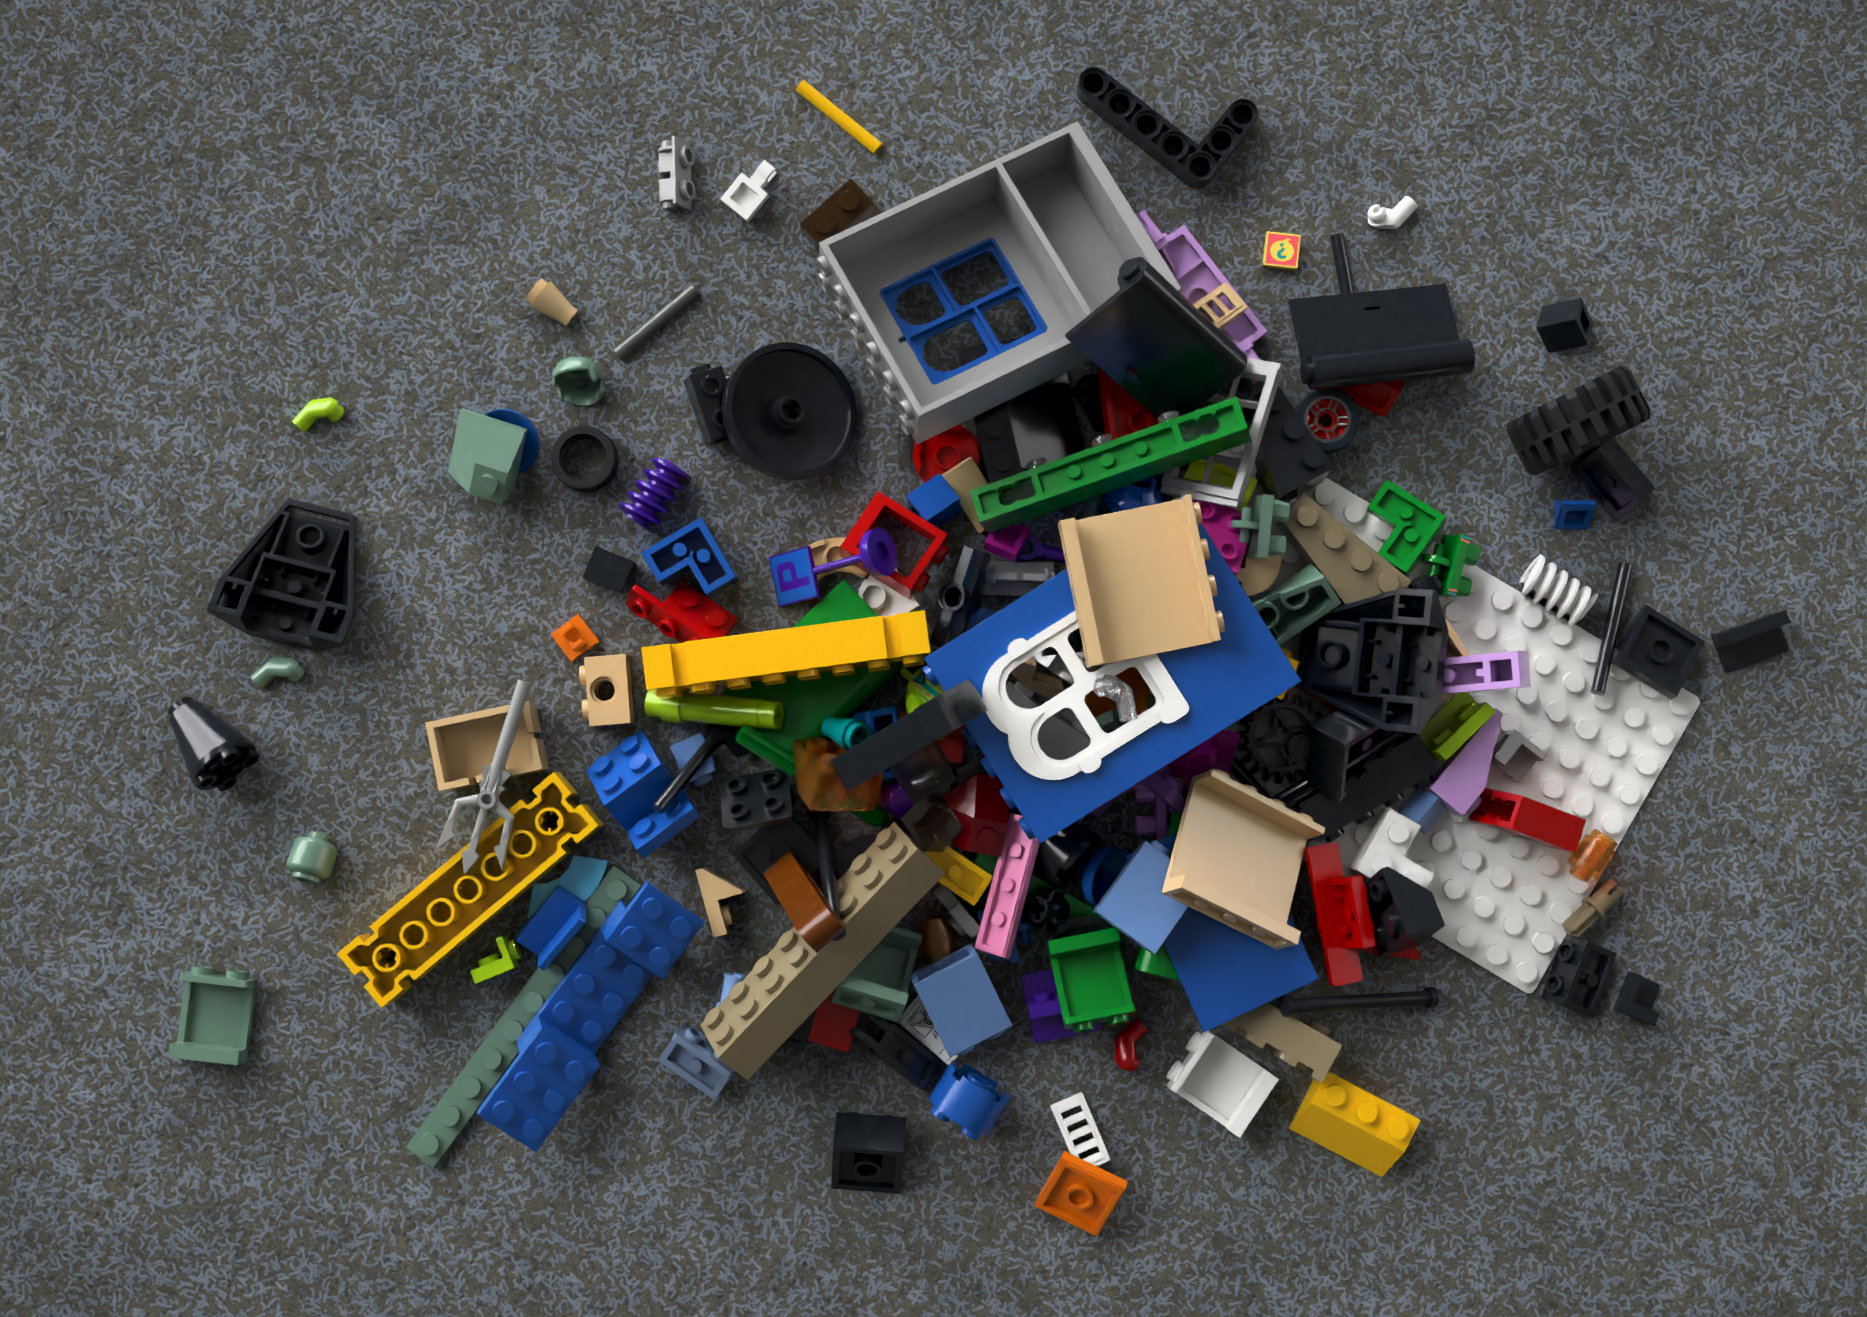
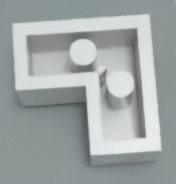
M1391 808L1381 809L1349 866V869L1363 875L1368 880L1381 868L1390 867L1426 889L1435 875L1404 857L1421 826Z

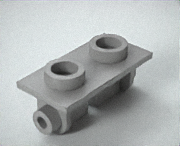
M672 136V141H662L661 147L658 148L659 173H670V178L659 179V203L663 204V210L665 211L676 210V205L686 210H692L691 200L695 197V187L691 181V166L694 164V153L690 143Z
M989 561L985 572L984 595L1024 596L1035 589L1036 586H1040L1055 576L1054 563Z

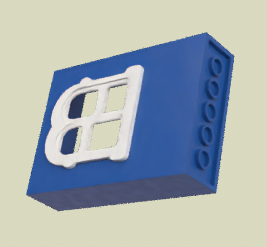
M1202 524L1197 526L1200 539L1206 538L1208 543L1210 560L1205 561L1207 574L1214 575L1217 586V596L1212 597L1215 611H1221L1225 625V632L1220 633L1221 640L1217 642L1109 663L1095 672H1089L1085 669L1068 642L1069 634L1078 629L1079 626L1068 572L1065 569L924 658L928 665L923 670L934 687L941 685L943 690L947 691L970 678L988 711L965 723L966 727L961 729L972 748L978 745L985 757L980 761L991 779L998 776L1004 787L999 792L1009 808L1012 809L1017 806L1023 817L1019 819V824L1029 840L1036 837L1039 843L1044 842L1301 682ZM1048 647L1055 648L1074 678L1073 685L1041 706L1033 709H1025L1015 705L1009 699L1006 692V680L1010 672ZM1134 667L1140 672L1155 696L1156 703L1153 707L1111 733H1106L1097 723L1084 698L1087 693L1127 668ZM1064 708H1070L1090 737V745L1073 757L1065 760H1055L1041 750L1038 743V731L1042 723Z

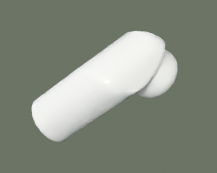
M1405 196L1394 209L1380 207V204H1375L1368 210V223L1376 229H1397L1416 210L1418 205L1409 196Z

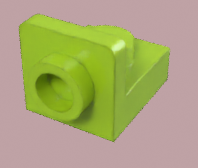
M508 934L496 938L503 958L499 959L498 953L478 960L480 967L470 971L475 984L520 967L518 959L522 958V953L515 939L510 940Z

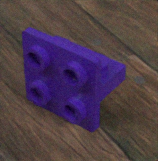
M1052 968L1021 975L1031 1030L1036 1043L1097 1031L1102 1028L1101 1022L1094 1024L1095 1029L1082 1033H1074L1073 1028H1064Z

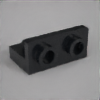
M1567 934L1558 947L1557 955L1549 977L1545 982L1541 998L1593 1018L1617 953Z

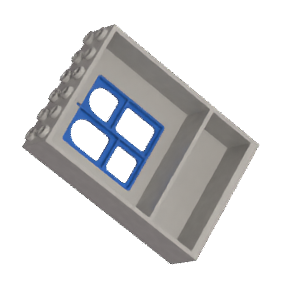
M1078 121L819 242V257L816 258L820 270L817 278L821 288L825 293L830 292L835 300L833 306L837 316L841 321L846 320L852 329L849 330V334L853 344L858 350L861 348L864 350L868 357L865 361L869 372L873 378H880L884 385L882 392L885 400L890 407L896 406L901 415L898 417L904 433L907 436L912 434L917 444L1090 361L1086 355L1066 339L1065 334L1120 290L1117 280L1119 269L1128 259L1143 257L1180 293L1182 290ZM984 253H991L1007 277L1008 284L967 305H959L942 278L943 273ZM921 283H927L931 286L943 306L945 314L927 324L920 326L910 325L898 316L896 301L908 289ZM1017 298L1022 302L1036 329L1032 333L1009 344H1002L987 322L984 313L1010 299ZM968 321L972 323L986 346L987 353L952 371L941 372L930 368L923 357V347L926 342L933 336L962 322Z

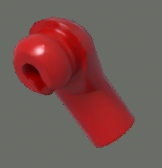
M1137 1018L1114 1041L1115 1061L1120 1068L1128 1072L1134 1071L1139 1065V1058L1136 1057L1135 1043L1148 1031Z

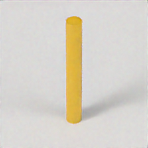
M805 80L797 86L796 91L873 154L882 146L878 139Z

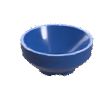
M1154 476L1104 493V502L1113 513L1164 503L1167 499L1166 494L1160 492L1161 486L1157 483Z
M1106 846L1096 851L1088 860H1084L1079 871L1081 875L1080 884L1084 897L1089 904H1092L1094 907L1098 905L1127 864L1124 856L1128 855L1125 850Z

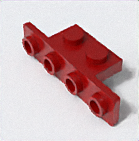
M681 580L664 602H661L635 584L630 589L625 603L637 617L647 619L657 626L665 636L675 638L680 643L725 637L738 621L736 616L683 580Z
M1337 842L1306 847V861L1330 986H1341L1362 981L1363 975L1358 948L1376 946L1374 939L1375 926L1370 917L1367 901L1369 894L1363 880V875L1344 876Z

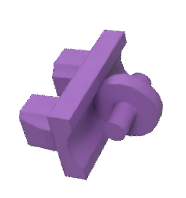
M1133 790L1134 802H1152L1153 816H1135V834L1153 837V840L1165 838L1168 831L1167 812H1170L1171 819L1173 808L1151 791Z

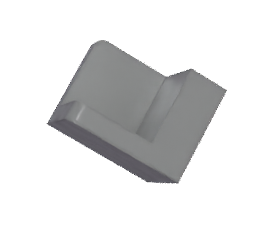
M1514 729L1506 730L1495 744L1491 762L1512 779L1520 782L1537 761H1544L1548 755Z

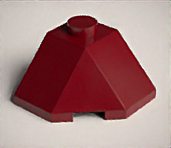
M974 773L951 792H945L934 799L927 830L929 835L965 851L1001 857L1008 827L1009 806L999 792L1004 786L998 776L991 779L988 774Z

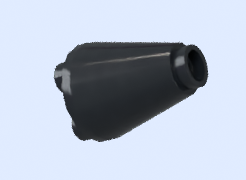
M184 697L170 706L168 710L170 723L191 781L196 788L200 790L218 788L221 792L226 791L236 784V776L241 771L251 767L259 760L260 754L251 740L199 701H194L192 697Z

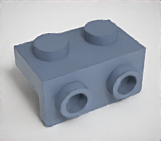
M684 1024L676 1031L672 1040L657 1060L714 1100L734 1073L732 1068L717 1057L710 1042L706 1040V1036L699 1029L692 1026L687 1027Z

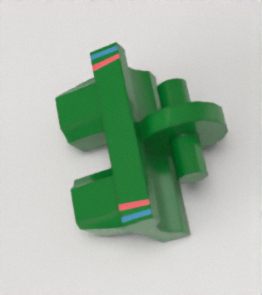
M1464 534L1457 536L1443 535L1441 544H1435L1433 555L1422 554L1421 562L1430 565L1427 576L1437 574L1442 587L1435 589L1438 597L1470 595L1472 581L1470 578L1461 576L1464 565L1474 566L1478 562L1481 551L1479 547L1470 543V536Z

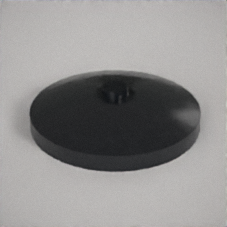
M780 342L755 350L744 358L732 371L725 385L722 397L723 424L731 444L750 466L770 477L782 480H803L816 476L832 467L843 457L854 437L857 423V408L850 383L841 369L829 357L803 344Z

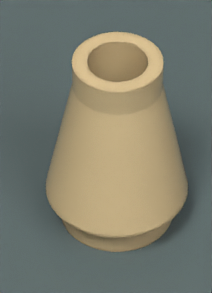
M542 278L534 285L525 299L531 304L530 308L561 322L565 326H568L571 318L578 312L551 281L546 282Z

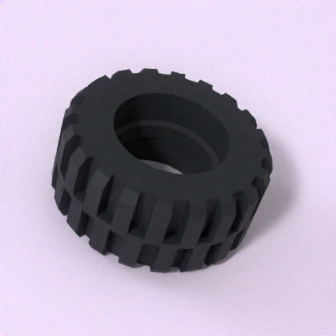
M1621 365L1507 423L1506 432L1524 468L1528 473L1535 476L1650 419L1651 409L1631 370Z

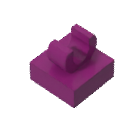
M1014 524L991 532L984 542V550L1016 562L1030 536V529Z

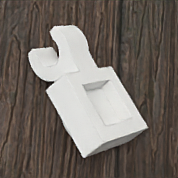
M764 160L750 179L741 172L720 198L721 201L746 222H749L769 198L768 193L763 188L777 174L775 168Z

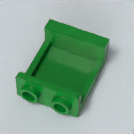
M1114 927L1048 941L1047 948L1065 1029L1073 1028L1074 1033H1082L1095 1029V1023L1108 1021L1109 1026L1130 1022L1129 1016L1135 1015L1136 1009L1131 999L1117 928Z

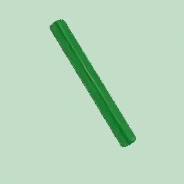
M743 725L736 735V742L863 821L873 827H878L884 820L886 814L883 808L852 789L846 792L841 782L752 727Z

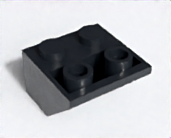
M1390 867L1381 868L1365 882L1369 894L1367 901L1370 917L1375 926V947L1380 957L1417 948L1445 926L1433 893Z

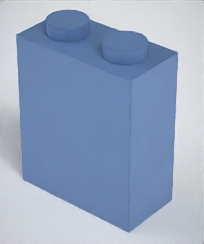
M1155 840L1151 844L1147 841L1141 842L1133 856L1093 910L1098 916L1153 954H1156L1188 908V906L1162 894L1170 863L1168 856L1171 851Z
M972 944L909 975L949 1057L964 1055L970 1052L979 1042L985 1039L998 1038L1005 1033L1007 1028L1013 1026Z

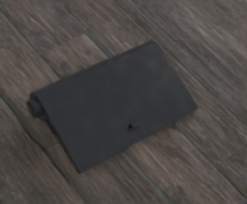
M1136 257L1125 261L1119 269L1117 278L1120 290L1065 334L1066 339L1160 422L1195 411L1235 380L1247 365V356L1143 257Z
M1446 284L1290 299L1288 302L1302 362L1300 377L1302 383L1307 384L1310 390L1470 374L1474 369V348L1470 340L1459 339Z

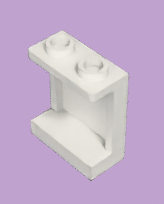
M1209 1030L1202 1034L1197 1031L1186 1046V1049L1190 1052L1181 1063L1177 1060L1170 1068L1166 1076L1170 1080L1167 1087L1214 1118L1240 1138L1279 1079Z

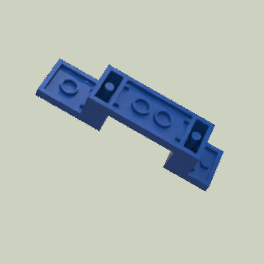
M648 881L644 883L629 905L620 899L517 1039L518 1056L477 1110L478 1116L537 1152L600 1065L595 1054L652 975L655 974L661 979L665 978L705 923L704 920Z

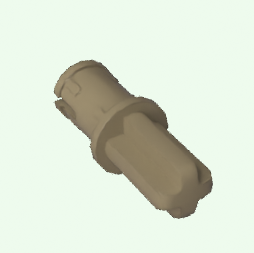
M1611 879L1605 881V884L1590 898H1583L1581 901L1582 905L1563 922L1562 926L1565 932L1574 938H1578L1594 922L1603 920L1605 918L1604 913L1620 898L1624 897L1623 889L1619 887L1611 895H1608V892L1617 883Z

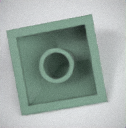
M461 408L448 468L449 474L468 494L502 505L513 493L517 482L527 428Z

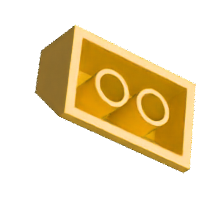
M1328 1071L1322 1083L1313 1079L1289 1129L1383 1177L1406 1151L1421 1120Z

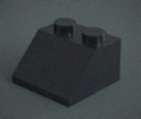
M837 1112L833 1143L831 1188L900 1194L906 1118L893 1115L880 1116L857 1112Z

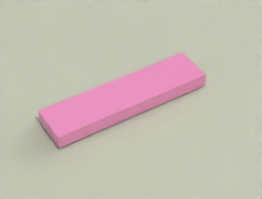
M1009 813L1008 827L1001 857L998 856L974 947L975 949L1004 958H1010L1040 845L1036 837L1029 840L1019 824V819L1023 816L1015 813Z

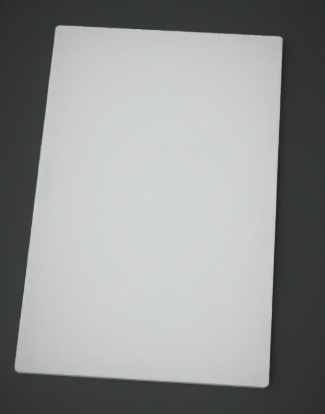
M1245 444L1217 454L1241 459ZM1254 463L1250 477L1256 479L1255 473L1257 469ZM1224 464L1232 469L1238 470V466ZM1325 478L1321 484L1305 492L1306 495L1377 553L1395 529L1367 511L1370 503L1328 478ZM1257 482L1246 507L1253 508L1254 495L1264 494L1261 483L1258 484ZM1296 498L1292 499L1287 503H1289L1291 506V504L1296 500ZM1272 521L1271 535L1284 536L1276 526V521ZM1288 540L1286 542L1285 554L1281 558L1280 570L1276 580L1268 589L1255 597L1249 598L1252 603L1308 566ZM1435 541L1432 543V545L1425 554L1433 555L1436 544ZM1420 560L1409 576V579L1413 580L1424 574L1428 575L1430 565L1424 564ZM1464 565L1461 576L1470 578L1472 581L1470 595L1439 597L1444 617H1446L1470 655L1511 651L1528 652L1531 687L1468 693L1477 703L1487 702L1493 709L1497 708L1502 712L1495 744L1506 730L1515 729L1548 755L1544 761H1537L1520 782L1512 779L1491 762L1485 788L1525 796L1583 818L1586 822L1577 851L1573 853L1552 848L1469 820L1470 814L1468 815L1466 812L1463 816H1458L1446 809L1426 835L1418 831L1404 857L1435 874L1427 889L1433 893L1445 926L1431 937L1520 990L1532 993L1535 991L1554 958L1558 947L1567 935L1562 926L1563 922L1582 905V899L1588 898L1697 710L1700 700L1696 695L1684 688H1681L1677 697L1670 700L1613 664L1612 662L1618 652L1616 648L1613 653L1605 694H1592L1590 691L1602 640L1575 624L1569 627L1567 619L1563 617L1557 619V613L1552 610L1547 612L1544 610L1545 606L1540 603L1535 604L1533 599L1522 595L1518 590L1479 567ZM1301 631L1280 645V647L1292 652L1291 658L1298 661ZM1295 685L1287 690L1288 702H1290L1294 694L1298 693L1301 695L1300 707L1303 703L1310 700L1313 702V705L1308 713L1312 714L1313 712L1321 711L1322 716L1314 720L1315 724L1340 709L1295 687ZM1151 690L1147 705L1142 713L1153 707L1156 703L1155 696ZM1448 699V700L1445 701L1444 703H1442V704H1440L1439 706H1437V708H1436V710L1434 711V713L1432 714L1431 718H1432L1450 699ZM1070 708L1062 709V717L1072 723L1075 719L1078 720ZM1279 709L1281 716H1284L1288 726L1292 728L1304 726L1297 715L1288 710ZM1269 712L1265 713L1258 721L1254 731V739L1262 737L1268 732ZM1246 715L1243 718L1249 720L1250 717ZM1235 722L1224 730L1244 732L1245 727ZM1278 728V734L1271 739L1265 740V742H1280L1279 747H1284L1283 741L1288 739V737L1295 736L1296 732L1289 734L1287 732L1281 733L1282 728ZM1307 736L1298 739L1294 743L1293 763L1304 753L1307 745ZM1240 738L1238 745L1244 744V738ZM1270 747L1257 749L1265 761L1272 765L1283 767L1281 758L1278 759L1274 749ZM1246 750L1236 751L1235 756L1240 761L1248 753ZM1251 760L1243 765L1249 771L1254 762ZM1436 761V763H1437V765L1439 766V768H1440V767L1442 766V764L1445 762V761ZM1263 769L1252 775L1271 797L1294 784L1287 781L1285 774L1282 784H1275L1274 773L1271 774L1267 782L1261 780ZM1229 771V778L1240 783L1237 780V778ZM1295 771L1296 782L1303 778ZM1173 777L1183 787L1184 779ZM1414 786L1402 792L1404 798L1389 807H1386L1383 803L1372 810L1375 814L1372 818L1359 825H1356L1354 821L1343 827L1345 831L1343 835L1331 841L1337 842L1339 845L1344 876L1360 875L1349 869V866L1381 809L1391 808L1398 812L1416 791ZM1295 806L1290 809V810H1292V811L1298 813L1297 810H1296V808H1295ZM1309 838L1306 841L1305 848L1327 842L1325 839L1318 841L1314 840V838ZM1305 849L1302 858L1304 861H1306ZM1363 877L1364 883L1367 882L1368 879Z

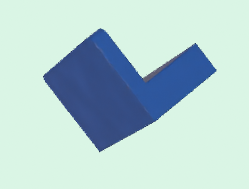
M558 884L517 932L515 941L538 955V968L544 971L586 922V902Z

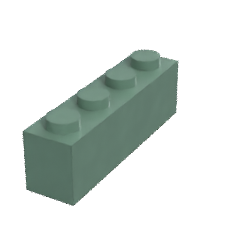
M1310 563L1252 604L1280 646L1340 605L1341 602L1325 576Z

